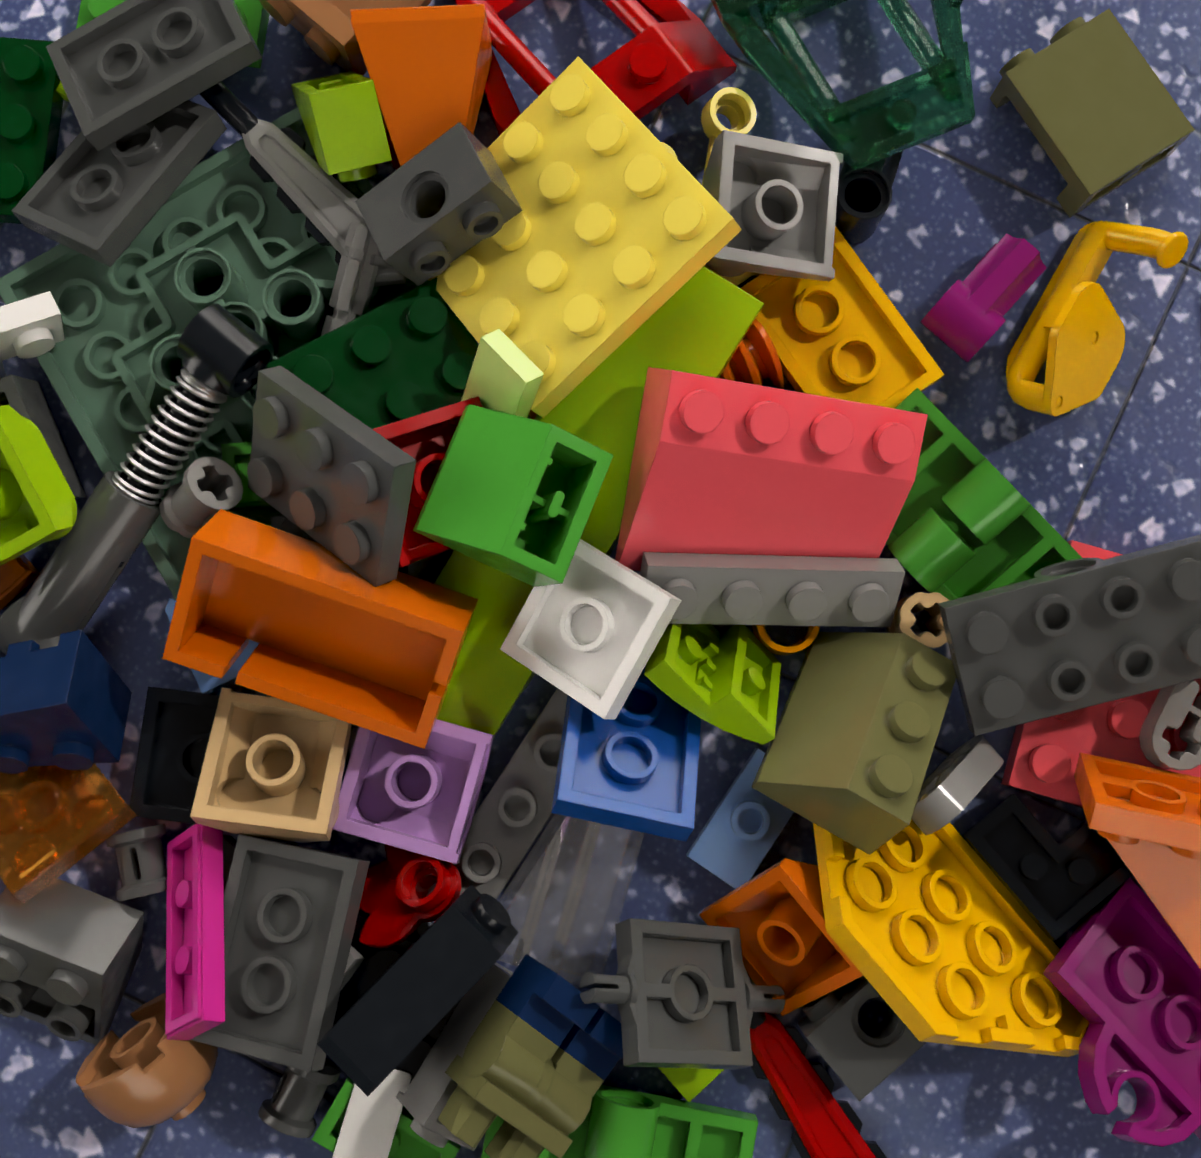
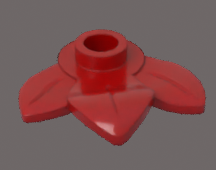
M385 844L388 860L368 868L360 909L369 914V917L361 931L360 943L374 948H389L405 941L421 922L435 921L459 897L461 892V876L458 869L452 863ZM436 883L434 890L426 897L428 889Z

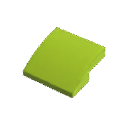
M668 624L646 664L644 675L679 705L726 732L763 745L775 739L781 663L745 625H734L721 634L712 624Z

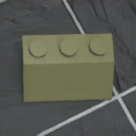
M818 632L817 637L807 650L777 723L775 739L770 741L752 788L870 855L910 825L955 684L956 674L952 660L905 633Z

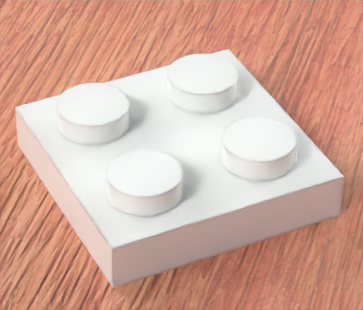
M580 539L563 583L533 587L500 650L601 718L615 720L682 600Z

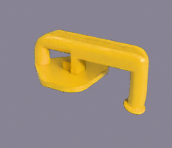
M1102 220L1094 221L1081 228L1072 240L1007 357V391L1014 403L1027 410L1056 417L1096 400L1102 394L1115 371L1125 345L1124 325L1103 287L1096 283L1099 275L1113 251L1156 259L1157 264L1161 268H1171L1180 262L1185 255L1189 243L1188 236L1179 231L1171 233L1153 227ZM1046 361L1044 384L1034 382Z

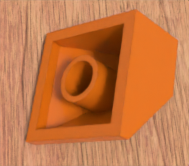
M785 858L707 906L699 914L707 925L740 929L742 959L749 977L756 985H779L785 993L783 996L772 998L785 999L784 1009L780 1013L781 1016L863 976L826 932L817 865Z

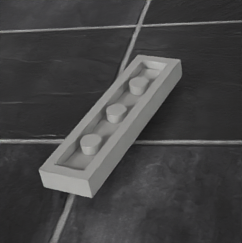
M643 552L640 575L682 600L669 624L891 627L905 570L896 558Z

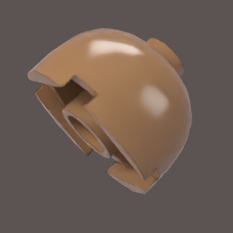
M166 993L148 1001L130 1014L132 1018L140 1023L132 1027L120 1039L113 1030L105 1035L85 1058L76 1075V1083L81 1087L80 1089L84 1093V1097L96 1110L107 1119L131 1128L160 1124L170 1118L178 1121L191 1114L205 1098L206 1091L204 1087L211 1079L217 1061L218 1047L193 1040L167 1039V1035H165Z

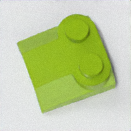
M10 405L0 406V566L44 542L64 537L72 530L77 518V504L74 494L42 433L31 420L21 416Z

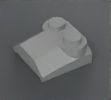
M723 130L714 141L704 174L703 187L735 219L742 230L706 265L720 275L727 277L739 276L745 272H754L820 281H831L834 279L835 269L832 268L839 167L843 163V153Z

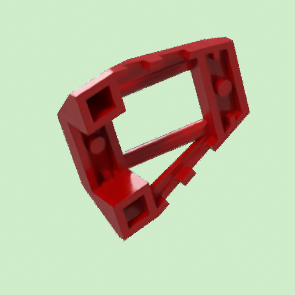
M454 0L455 5H485L492 46L538 96L556 79L505 24L506 20L535 0ZM601 0L636 37L590 69L639 120L676 93L689 105L736 72L737 65L702 20L679 0ZM492 50V61L484 94L500 136L521 113Z

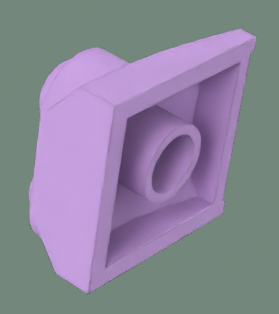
M437 719L426 747L423 749L359 727L339 793V815L333 830L458 864L479 800L494 735Z

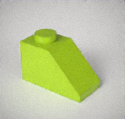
M348 71L291 84L297 107L319 167L328 175L338 173L341 182L356 181L377 174L375 164L392 161L373 79Z

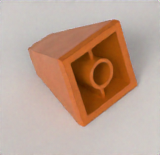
M467 4L351 9V24L369 77L374 81L379 106L400 167L459 122L474 135L492 61V43L485 5Z

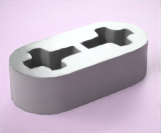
M1194 680L1161 688L1142 725L1139 736L1140 748L1146 759L1157 767L1169 770H1189L1201 764V694L1192 705L1200 686ZM1185 717H1187L1179 734V737L1187 743L1186 750L1184 752L1172 751L1168 755L1170 743L1162 738L1165 729H1178Z
M978 735L957 748L922 784L911 819L923 834H932L957 817L1003 765L1004 760L983 735Z

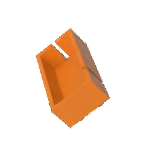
M220 509L191 537L162 659L222 679L246 648L249 640L258 642V646L238 671L235 684L425 749L441 711L478 599L399 571L397 579L375 587L320 543Z

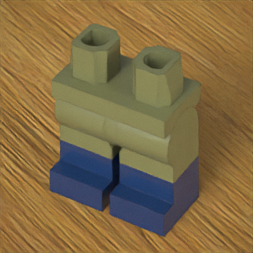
M526 953L471 1036L465 1048L463 1058L457 1054L445 1071L458 1086L450 1096L438 1120L454 1136L475 1148L498 1115L505 1121L484 1150L489 1157L538 1158L545 1148L558 1158H562L573 1142L568 1135L584 1122L590 1111L592 1097L618 1060L621 1059L623 1061L621 1023L596 1003L585 1004L581 1000V992Z

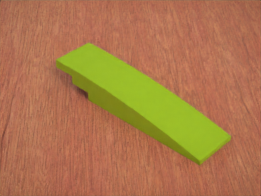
M704 266L544 418L537 414L534 419L553 424L614 455L580 538L608 556L611 555L619 539L648 367L719 378L764 306L763 302ZM454 550L434 584L476 598L478 602L437 719L489 733L495 737L521 693L528 687L536 674L500 650L533 586Z

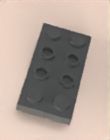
M1201 534L1105 560L1100 558H1080L1055 563L1034 573L1035 578L938 603L968 727L975 736L1201 678Z

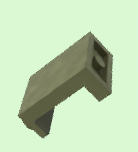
M1107 9L1088 22H1085L1083 17L1072 20L1051 38V45L1036 54L1031 48H1028L1014 56L999 71L1002 79L990 97L996 108L1011 101L1068 185L1056 199L1069 218L1170 156L1195 130L1110 9Z

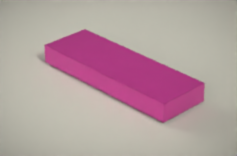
M197 823L167 843L165 1035H167L168 1040H191L225 1022L223 831Z

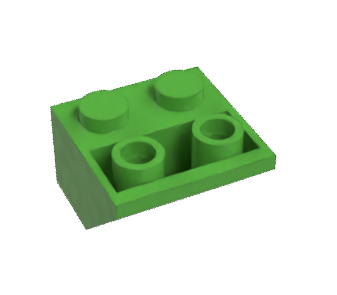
M469 404L465 406L413 531L533 587L562 584L614 455L553 424Z

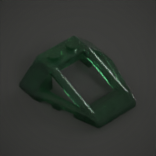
M711 0L721 24L745 57L833 152L843 153V160L854 170L969 124L975 117L968 43L963 42L960 6L963 0H931L940 48L908 0H877L920 66L921 71L843 103H840L792 23L848 0ZM763 30L769 33L775 45L771 42V40L768 38V36L765 34Z

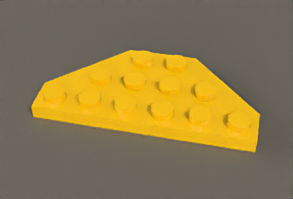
M911 819L910 825L870 855L813 823L826 932L919 1041L1059 1057H1070L1079 1054V1045L1089 1022L1043 975L1045 969L1060 951L1059 947L1048 938L950 822L938 831L925 835Z

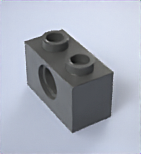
M461 122L457 123L355 201L383 260L418 286L428 279L443 273L451 262L481 240L495 235L502 228L503 224L522 211L492 153Z
M864 976L804 1005L802 1011L806 1016L797 1023L805 1037L859 1102L926 1043L919 1041L888 1004L886 1016L881 1023L873 1027L859 1025L858 1012L862 1004L871 998H882Z

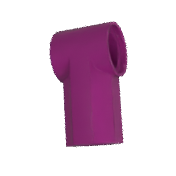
M1006 233L976 264L975 269L963 282L958 279L920 323L968 363L1006 321L1003 316L1046 270L1047 267L1040 258V252L1024 238H1015Z

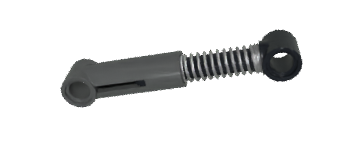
M212 304L204 308L185 328L177 346V353L183 359L182 365L184 368L180 370L181 376H176L179 386H170L173 395L164 396L167 404L157 405L158 411L161 414L151 415L154 424L145 425L148 434H139V439L142 443L132 444L135 452L126 453L129 462L120 463L123 471H108L103 475L77 515L72 530L63 537L26 596L14 602L0 616V651L3 654H7L9 644L33 640L39 644V649L58 646L60 634L84 630L160 515L159 505L162 501L160 498L164 496L163 489L170 487V480L176 478V470L182 468V461L189 459L188 451L194 450V442L201 440L200 432L207 431L206 423L214 421L213 413L220 411L219 405L226 402L227 396L237 398L257 384L258 371L266 369V364L272 361L274 346L221 305Z

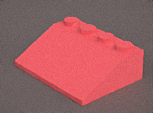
M648 367L615 560L631 570L640 571L643 552L879 558L915 482L928 414L675 370Z

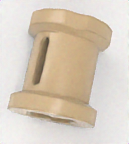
M917 592L910 597L901 599L897 602L891 627H887V632L905 633L929 648L941 647L948 641L938 603L949 601V599L937 592ZM926 610L931 616L925 624L930 632L916 635L911 630L916 621L915 616L911 612L916 613Z

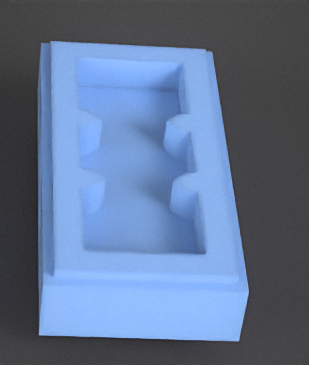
M755 748L686 853L687 857L735 889L751 879L794 813V811L752 788L765 752L759 748Z

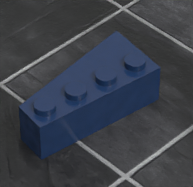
M82 630L60 634L58 646L39 649L40 645L33 640L9 644L6 656L0 657V772L18 774L27 771L28 767L54 765L67 770L79 771L91 768L94 763L119 762L132 692Z

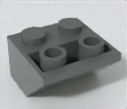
M23 865L0 894V1014L11 1018L21 1015L46 1025L54 1035L67 1041H78L81 1039L97 1045L109 1032L142 950L144 912Z

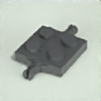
M629 918L615 924L618 962L616 975L586 972L581 978L579 988L590 989L580 993V998L585 1004H617L621 1016L623 1065L626 1067L730 1070L753 1066L750 1040V1025L753 1012L781 1013L785 1006V999L772 998L783 996L785 993L779 985L767 986L750 983V978L742 959L740 929Z

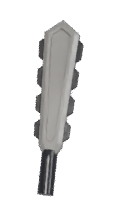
M222 82L201 92L199 95L243 138L245 148L251 155L249 162L251 169L264 183L275 182L278 185L276 194L278 199L292 214H304L306 217V230L321 247L332 246L336 250L335 262L339 266L341 255L348 256L350 247L344 246L349 225L352 221L365 222L355 202L364 193L353 183L341 184L336 180L337 174L328 175L319 167L316 156H309L305 152L306 143L290 127L279 129L271 122L258 119ZM375 256L373 265L379 266L374 287L406 284V277L386 263L382 257Z

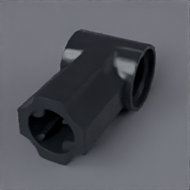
M882 108L874 111L859 112L839 172L835 226L846 241L853 245L862 243L872 236L892 201L893 182L911 128L901 120L900 114ZM854 199L862 202L869 212L862 213L851 209L846 200Z

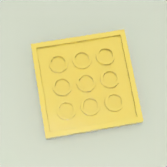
M579 56L487 148L495 158L522 211L503 224L502 228L495 235L481 240L451 262L443 273L436 276V291L478 343L482 336L500 329L543 372L542 381L533 405L530 408L542 418L550 413L742 230L735 219Z

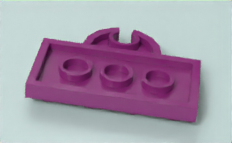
M1129 878L1087 913L1045 969L1043 975L1089 1022L1079 1045L1078 1077L1085 1102L1091 1113L1109 1115L1117 1108L1119 1090L1124 1081L1127 1080L1135 1091L1137 1104L1134 1113L1128 1119L1116 1121L1111 1134L1124 1141L1159 1147L1185 1141L1192 1133L1201 1140V969L1150 898Z

